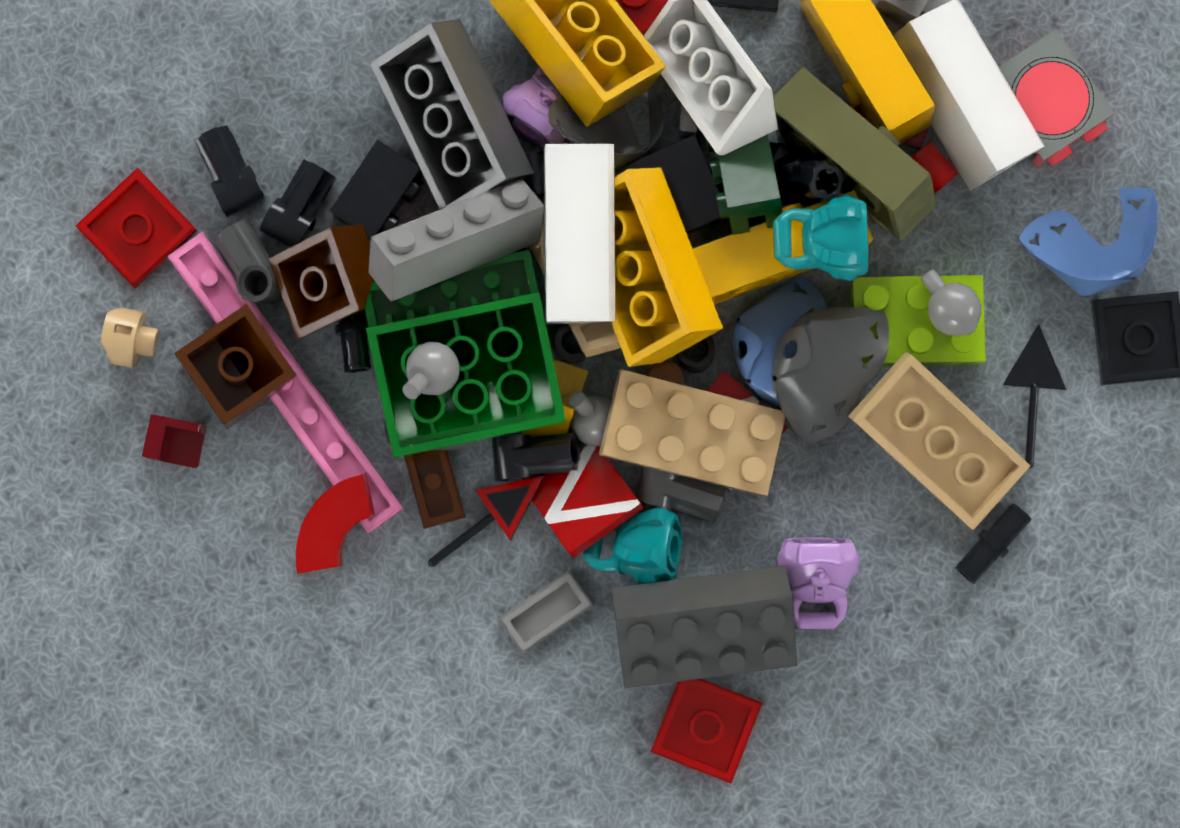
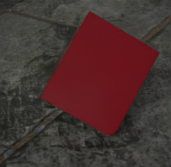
M151 414L142 457L197 468L200 463L207 427L199 423Z

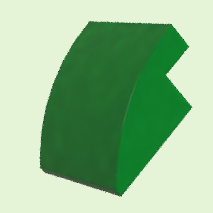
M530 249L508 254L392 302L378 284L372 282L365 305L369 326L366 328L393 458L566 422ZM427 342H439L453 350L458 358L460 370L458 380L449 391L441 395L421 393L416 399H409L404 395L402 389L408 382L406 363L409 355L416 347Z

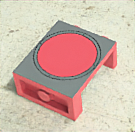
M1056 29L999 66L1001 73L1045 146L1036 151L1037 156L1033 159V162L1037 167L1046 161L1052 167L1073 153L1069 147L1071 144L1082 137L1086 143H1089L1109 129L1104 122L1114 114L1113 110Z

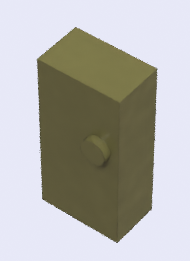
M804 67L773 96L778 130H776L777 136L794 150L807 149L812 160L824 161L829 165L839 166L845 177L841 191L845 194L855 190L858 199L866 203L867 214L900 242L937 206L931 174L898 147L900 144L898 139L884 126H880L878 129L875 128Z

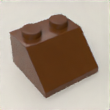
M363 224L330 227L269 258L297 340L303 339L365 309L373 278L368 273L370 243Z
M247 304L174 353L226 429H229L261 407L297 376Z

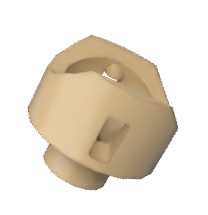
M118 308L107 312L100 343L106 350L107 357L113 365L135 369L141 355L155 357L159 345L160 330L146 327V313L144 311Z

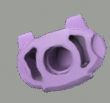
M539 66L531 79L520 85L511 86L504 93L501 101L502 107L513 130L543 150L545 144H570L549 123V108L562 95ZM569 108V111H563V114L572 119L573 109ZM557 120L558 126H556V127H557V129L562 130V128H561V126H560V124H559V121Z
M801 537L788 538L782 543L781 550L777 555L778 566L785 565L793 598L794 624L799 629H835L844 620L847 612L846 590L851 579L857 575L861 561L859 552L855 550V546L850 539ZM802 601L810 603L833 601L836 612H799V607Z

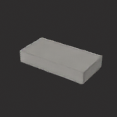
M568 570L501 616L498 620L523 655L594 605L573 574Z

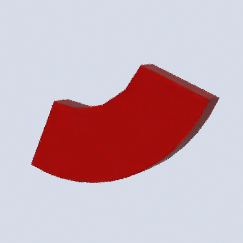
M367 473L350 477L332 486L310 508L303 520L297 538V574L342 565V547L348 533L360 521L375 515Z

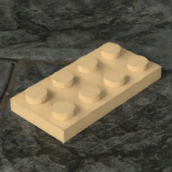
M905 352L848 416L972 530L978 526L1030 467L1018 453L908 352Z
M619 370L599 455L764 497L768 496L785 415L781 410L626 370Z

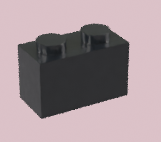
M377 139L330 209L333 217L347 226L363 224L368 240L371 241V236L397 227L400 218L396 216V213L404 201L411 204L416 199L424 185V182L419 180L423 173L418 165Z

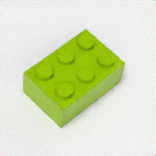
M983 275L940 276L945 284L961 283L967 285L976 293L980 300L981 316L975 331L961 336L945 335L932 325L927 309L932 294L921 282L922 276L857 277L855 280L850 281L849 307L873 309L885 313L887 317L889 346L881 368H891L905 352L913 355L924 367L980 366L986 362ZM875 322V324L869 328V330L874 334L875 339H878V334L876 332L878 322ZM873 355L861 358L863 362L862 368L867 367V361L872 359Z

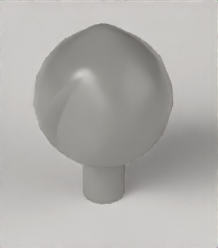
M930 270L923 275L921 282L932 294L927 308L932 325L939 332L949 336L973 333L981 316V303L976 293L970 287L961 283L945 284L935 270Z
M427 342L416 347L407 359L406 375L408 382L402 389L404 395L409 399H416L421 393L441 395L449 391L458 380L460 370L459 361L454 351L439 342Z
M580 391L571 395L569 403L575 409L571 428L575 436L584 444L595 447L601 446L611 398L601 394L585 396Z

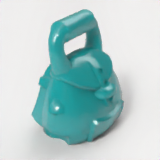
M848 195L839 198L835 197L828 204L816 210L796 208L784 211L773 221L774 257L785 267L799 270L818 268L830 273L837 280L842 279L846 281L855 280L858 276L868 272L867 206L863 200L854 199V197ZM790 220L803 223L802 247L804 255L796 258H791Z
M660 507L637 513L614 529L616 535L613 540L611 558L600 559L604 537L583 551L582 557L590 567L605 572L617 571L620 575L631 577L638 584L673 580L677 577L682 551V525L679 523L678 516L674 512Z

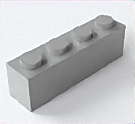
M522 178L371 236L368 273L392 302L540 242L545 206Z

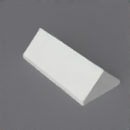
M668 0L644 37L666 64V68L661 75L718 155L724 156L778 130L772 88L707 0Z
M951 0L909 21L893 35L935 104L931 125L970 191L1045 147L959 0Z
M545 144V323L614 322V144Z

